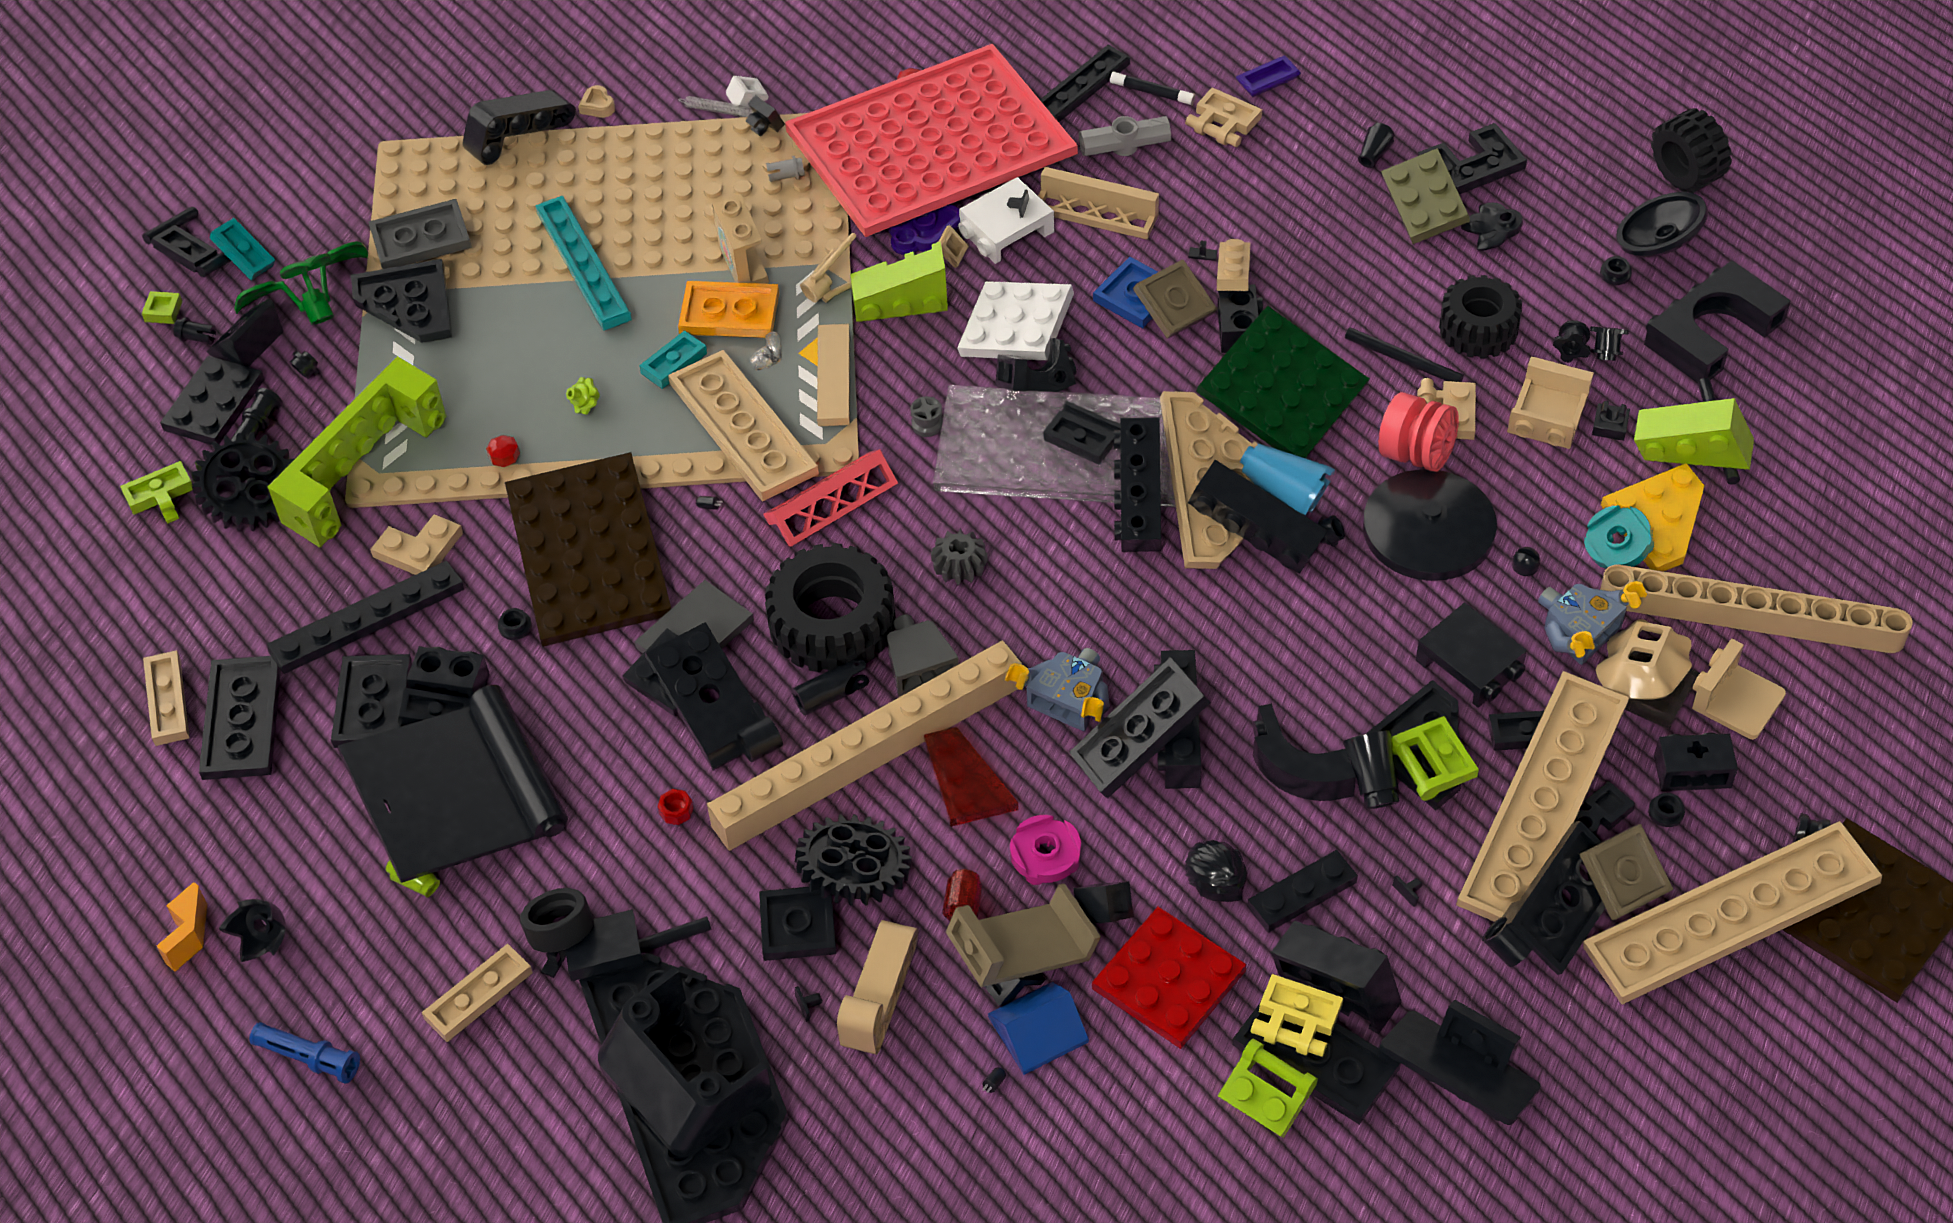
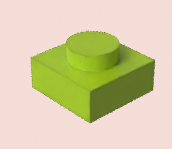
M150 291L141 313L144 322L174 324L183 302L180 293Z

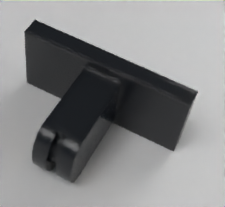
M1024 190L1022 198L1010 197L1007 202L1009 208L1019 210L1020 218H1023L1029 201L1028 190Z
M1201 240L1200 248L1190 247L1188 258L1216 261L1217 250L1206 249L1207 241Z
M1398 875L1395 876L1392 886L1413 907L1417 905L1419 897L1414 892L1419 890L1423 883L1418 878H1415L1406 884Z
M565 949L546 953L548 960L541 970L542 974L552 978L556 976L566 958Z
M799 986L795 987V997L807 1022L810 1021L808 1008L820 1005L823 1000L819 993L803 997Z

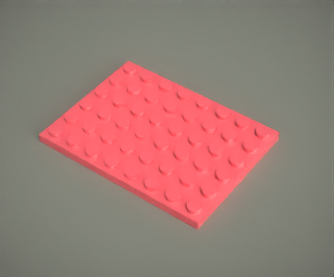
M993 44L785 122L786 132L865 237L1078 154L1076 142Z

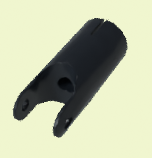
M862 659L852 660L793 687L792 695L800 712L806 716L867 686L869 683L867 676L857 675L851 678L854 674L866 668L865 661Z

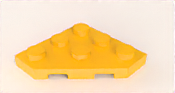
M1685 463L1602 497L1601 506L1603 509L1619 505L1620 508L1631 509L1630 507L1640 510L1646 516L1653 530L1654 548L1643 561L1650 570L1664 572L1684 563L1704 484L1688 464Z

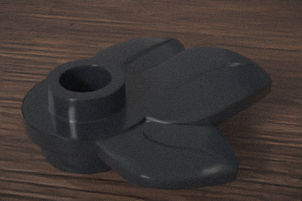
M1489 202L1479 205V213L1470 215V222L1462 224L1461 229L1478 234L1477 250L1484 251L1502 245L1506 238L1516 236L1521 230L1523 219L1518 211L1506 209L1499 203Z

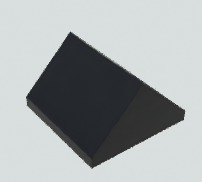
M269 298L246 311L206 352L212 357L249 367L283 333L275 305Z

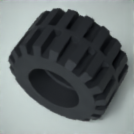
M1697 108L1688 109L1655 128L1656 131L1652 134L1653 141L1651 142V148L1654 152L1652 153L1653 158L1663 177L1674 188H1679L1682 192L1694 193L1721 178L1729 171V166L1732 162L1730 157L1732 152L1728 144V137L1725 136L1721 125H1718L1716 119L1713 116H1708L1706 111H1699Z
M1481 275V277L1467 276V280L1462 278L1457 280L1455 285L1451 284L1447 288V293H1444L1439 323L1441 338L1445 339V344L1448 347H1455V352L1459 354L1462 352L1466 353V357L1473 358V356H1479L1480 359L1487 358V355L1499 356L1500 351L1506 352L1510 349V345H1514L1519 330L1522 300L1519 299V294L1516 290H1511L1512 286L1509 283H1501L1499 278H1487L1488 275Z

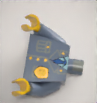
M1640 581L1630 582L1624 589L1615 591L1593 589L1582 584H1575L1565 595L1560 594L1551 587L1546 588L1539 597L1538 603L1549 610L1544 629L1552 649L1555 652L1568 653L1579 664L1583 665L1610 637L1622 628L1626 606L1629 604L1631 608H1638L1642 603L1640 597L1645 598L1647 592Z
M1084 648L1078 658L1065 652H1060L1052 660L1048 659L1031 668L1018 663L1010 664L1005 677L1007 682H1017L1016 688L1019 690L1027 686V707L1083 732L1087 729L1091 717H1095V721L1101 722L1102 715L1110 708L1108 686L1103 682V671L1097 667L1100 656L1090 648Z

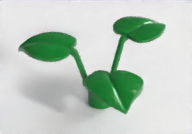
M358 241L350 242L326 254L311 256L304 261L292 263L281 269L280 276L283 279H290L302 274L308 289L307 292L302 294L303 301L291 291L284 281L276 283L275 281H269L241 292L235 302L234 309L236 314L252 301L282 289L296 303L300 312H306L311 325H318L332 319L334 314L329 305L331 299L328 295L326 266L351 258H368V251L365 245ZM319 267L322 293L319 288H313L308 275V271Z

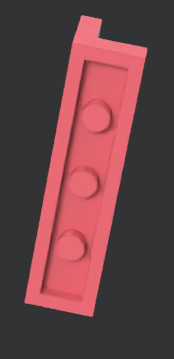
M881 450L870 451L763 515L769 525L777 524L788 546L791 547L898 484V481ZM876 466H879L886 479V482L878 487L867 484L869 471ZM862 475L861 481L854 480ZM847 483L859 486L856 500L853 502L840 499L842 488ZM865 488L871 490L870 492L864 494ZM835 491L834 497L828 496V494ZM820 499L833 502L830 515L826 518L813 515L816 501ZM838 504L844 505L843 508L837 510ZM808 507L807 513L801 511ZM794 514L806 518L803 531L793 536L785 522L786 519ZM812 520L818 521L814 525L810 526Z

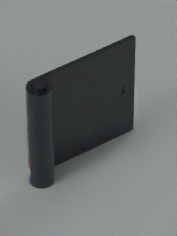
M488 685L476 691L470 699L469 707L338 745V751L401 883L538 838L556 836L564 830L567 824L568 816L502 687L499 685Z

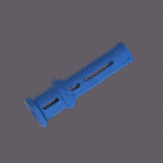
M263 1022L256 1023L250 1033V1044L306 1063L312 1072L317 1074L322 1072L336 1076L337 1080L344 1084L349 1083L354 1078L360 1064V1055L356 1051H342L334 1048L332 1043L326 1040L315 1043L268 1026Z

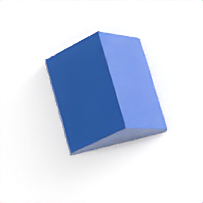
M1054 982L988 1013L989 1020L1023 1075L1089 1043L1087 1033L1071 993Z

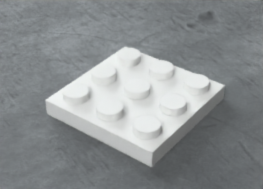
M986 281L957 347L960 356L997 358L998 354L1027 360L1047 361L1050 354L1051 338L1057 337L1074 295L1072 285Z

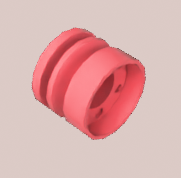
M1404 392L1398 393L1389 403L1381 423L1378 440L1381 456L1404 463L1410 460L1413 466L1424 467L1426 470L1438 472L1449 459L1457 437L1459 415L1456 407L1446 404L1442 405L1436 401H1430L1427 404L1425 398Z

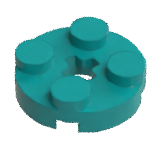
M1619 505L1609 506L1591 518L1587 525L1588 531L1586 538L1584 537V544L1589 556L1598 566L1605 569L1612 565L1634 567L1652 552L1654 548L1653 530L1648 519L1640 510L1630 507L1631 509L1620 508ZM1618 532L1620 535L1627 533L1622 543L1612 544L1615 533Z

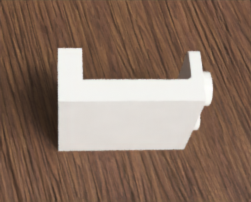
M1018 177L959 209L960 223L958 227L960 233L965 239H970L977 246L979 252L983 256L990 258L995 264L1001 261V250L1034 230H1037L1044 237L1054 232V211ZM1024 190H1028L1029 201L1023 218H1020L1019 210L1009 208L1007 202L1010 197L1022 198Z

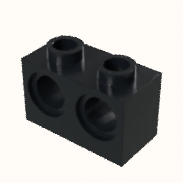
M1256 284L1249 285L1248 291H1218L1217 312L1221 353H1227L1263 311V299L1256 295Z
M419 646L407 681L410 689L471 698L476 691L486 686L490 674L484 655L472 651L459 652L446 650L441 647L429 648Z

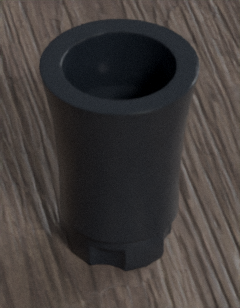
M1391 731L1367 733L1343 741L1356 775L1360 796L1364 797L1366 810L1383 808L1399 803V796L1396 790L1399 786L1394 768Z

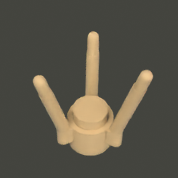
M851 233L837 249H831L813 273L800 284L802 292L812 302L816 303L822 299L827 303L834 296L851 289V281L830 290L832 280L826 274V271L856 238L855 233Z

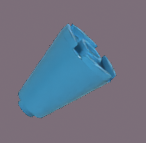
M1259 443L1255 448L1249 446L1240 460V463L1244 465L1242 472L1255 485L1304 515L1308 511L1312 513L1327 489L1330 480L1325 478L1326 475L1331 476L1335 473V469L1330 466Z

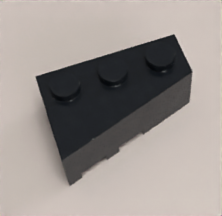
M1294 921L1271 951L1279 976L1343 997L1340 1012L1349 1016L1353 1011L1370 1021L1371 1024L1368 1029L1378 1035L1402 1003L1388 956L1378 949H1369L1355 944L1349 938L1337 937L1326 933L1315 925L1308 926Z

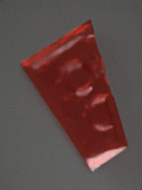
M958 727L924 735V744L951 827L1018 810L1017 800Z

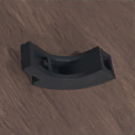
M1272 703L1258 706L1257 720L1253 721L1255 736L1253 758L1259 770L1272 784L1293 796L1314 801H1332L1354 796L1356 775L1346 749L1319 754L1301 751L1293 747L1284 738Z

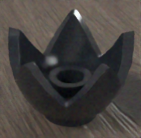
M246 899L237 902L239 908L224 920L219 930L241 938L240 961H249L267 952L274 956L280 948L286 932L285 918L281 910L273 903L262 899Z

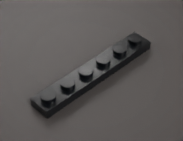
M446 560L267 643L268 653L283 674H286L463 591V581Z

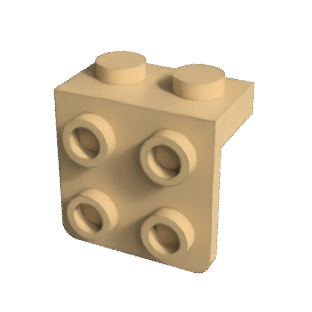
M1731 638L1724 650L1718 648L1713 654L1709 663L1711 668L1708 673L1702 671L1693 685V690L1697 691L1692 709L1749 739H1756L1783 701L1786 691L1777 684L1739 666L1738 663L1744 644Z

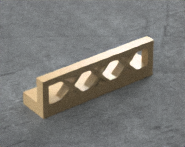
M1044 167L1041 173V191L1038 197L1044 202L1046 198L1060 201L1058 205H1048L1054 211V218L1148 240L1159 215V193L1049 167ZM1081 205L1089 210L1079 213L1075 212L1072 208ZM1110 212L1115 213L1118 217L1109 220L1102 218L1101 215ZM1140 219L1147 222L1143 228L1131 225L1130 221Z

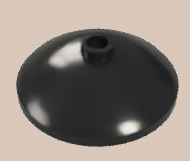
M1690 192L1664 194L1650 199L1633 209L1621 221L1617 229L1616 238L1621 249L1631 255L1652 257L1667 254L1684 246L1700 232L1707 220L1708 209L1703 198L1697 194Z

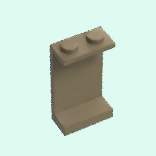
M1065 883L1058 885L1050 904L978 920L969 905L957 907L946 930V934L980 987L1089 961L1101 938L1096 927L1090 922Z

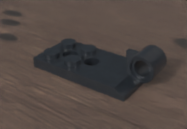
M706 622L645 653V658L713 771L742 755H745L750 762H754L783 746V741L777 727L765 715L758 702L754 703ZM693 660L701 664L702 670L698 674L690 675L683 670L682 666L687 661ZM704 689H713L718 693L719 698L713 703H706L701 700L699 694Z
M1581 821L1571 824L1522 898L1511 903L1504 915L1496 920L1485 932L1482 941L1507 966L1513 967L1519 964L1533 950L1557 975L1562 974L1606 908L1589 873L1587 872L1589 879L1586 881L1579 871L1580 864L1584 865L1579 854L1602 843ZM1563 889L1571 895V906H1568L1562 898Z

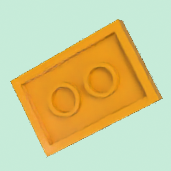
M687 281L678 324L679 334L685 330L691 335L772 338L779 298L778 284Z

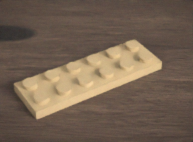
M724 350L668 375L672 388L762 502L819 475L818 465Z

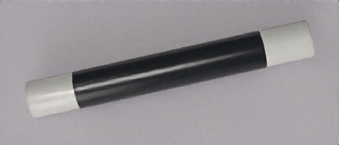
M1112 72L1110 77V83L1185 104L1193 105L1195 100L1194 93L1117 72Z

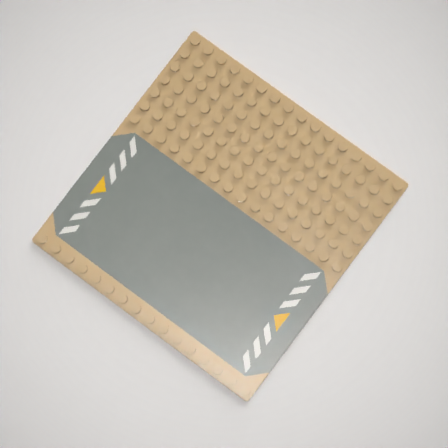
M807 113L786 114L779 116L785 123L788 120L794 119ZM748 117L543 130L505 137L500 157L490 165H484L464 149V136L380 142L377 152L371 221L457 199L472 248L420 261L425 262L442 259L452 331L451 338L421 343L363 310L355 398L398 356L437 380L447 417L441 427L434 430L427 438L401 422L396 421L393 428L388 433H384L374 444L371 451L363 455L347 474L346 505L349 508L508 498L505 482L629 452L632 453L641 489L746 482L672 386L668 384L665 388L661 389L643 376L639 367L640 364L679 335L678 324L687 281L735 282L719 248L712 203L738 194L742 195L761 236L762 243L754 247L768 275V284H778L779 298L772 338L692 335L707 347V355L700 360L721 350L726 352L818 465L819 475L815 477L829 476L858 459L852 288L834 296L827 303L822 299L816 303L812 302L804 295L800 288V284L813 273L831 249H837L849 237L848 214L786 132L785 125L778 133L768 126L767 131L762 136L757 135L751 130L752 126L746 123ZM792 156L802 158L805 175L799 176L798 180L796 177L773 182L769 181L768 174L780 172V169L767 171L766 163L793 159ZM562 195L564 196L629 309L631 321L605 331L602 330L540 220L535 205ZM371 230L366 272L382 269ZM850 245L826 271V274L832 280L830 290L851 281ZM849 324L850 425L818 426V325ZM580 377L592 378L593 384L600 394L597 405L591 408L587 415L575 413L574 405L566 397L567 389L575 385ZM500 435L514 437L520 451L516 463L506 467L493 465L486 450L490 440Z

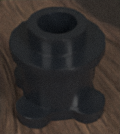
M1573 320L1563 323L1560 327L1559 336L1555 337L1553 346L1561 353L1560 358L1562 361L1570 363L1575 358H1586L1590 355L1591 349L1585 344L1589 341L1591 333L1586 324Z
M1590 327V331L1596 332L1595 348L1591 349V352L1597 353L1596 359L1616 361V355H1623V351H1620L1622 334L1628 335L1629 330L1610 327Z

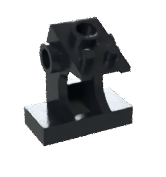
M1051 338L1050 354L1047 362L1039 369L1033 370L1027 366V359L998 354L995 386L1011 391L1059 392L1075 385L1074 375L1077 373L1073 359L1067 355V352L1071 351L1070 345H1065L1061 339Z

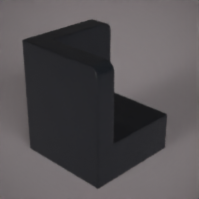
M1129 881L1099 883L1073 888L1074 897L1091 923H1108L1134 917Z

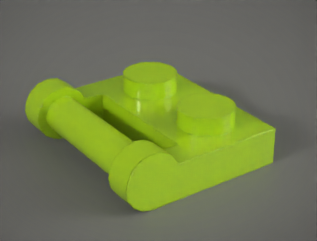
M1444 716L1399 733L1391 738L1392 754L1399 756L1416 783V792L1423 801L1430 800L1439 792L1478 776V767ZM1418 745L1437 776L1429 779L1410 746Z
M1253 1038L1245 1047L1241 1059L1221 1089L1218 1097L1284 1138L1314 1090L1318 1078L1308 1072L1304 1075L1263 1049L1264 1044ZM1255 1062L1295 1086L1296 1091L1292 1098L1251 1073L1250 1070Z

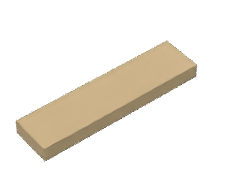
M849 324L818 325V426L850 425Z

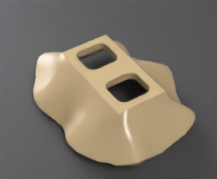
M1638 619L1623 631L1610 637L1607 642L1608 658L1597 665V677L1604 688L1627 696L1630 699L1655 700L1664 698L1674 691L1692 667L1689 659L1691 640L1684 635L1674 632L1672 627L1652 624L1644 619ZM1643 630L1653 632L1661 636L1658 641L1640 639L1638 636ZM1633 651L1653 655L1651 661L1646 663L1629 659Z

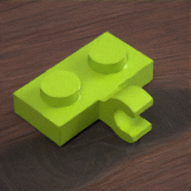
M179 461L121 485L120 488L133 515L158 505L168 524L179 519L171 499L192 491V482L182 462Z

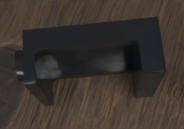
M1464 602L1418 640L1416 661L1424 668H1427L1433 662L1438 664L1473 692L1472 704L1479 708L1487 700L1489 702L1493 701L1500 694L1503 686L1509 681L1515 682L1521 677L1526 668L1524 662L1527 650Z

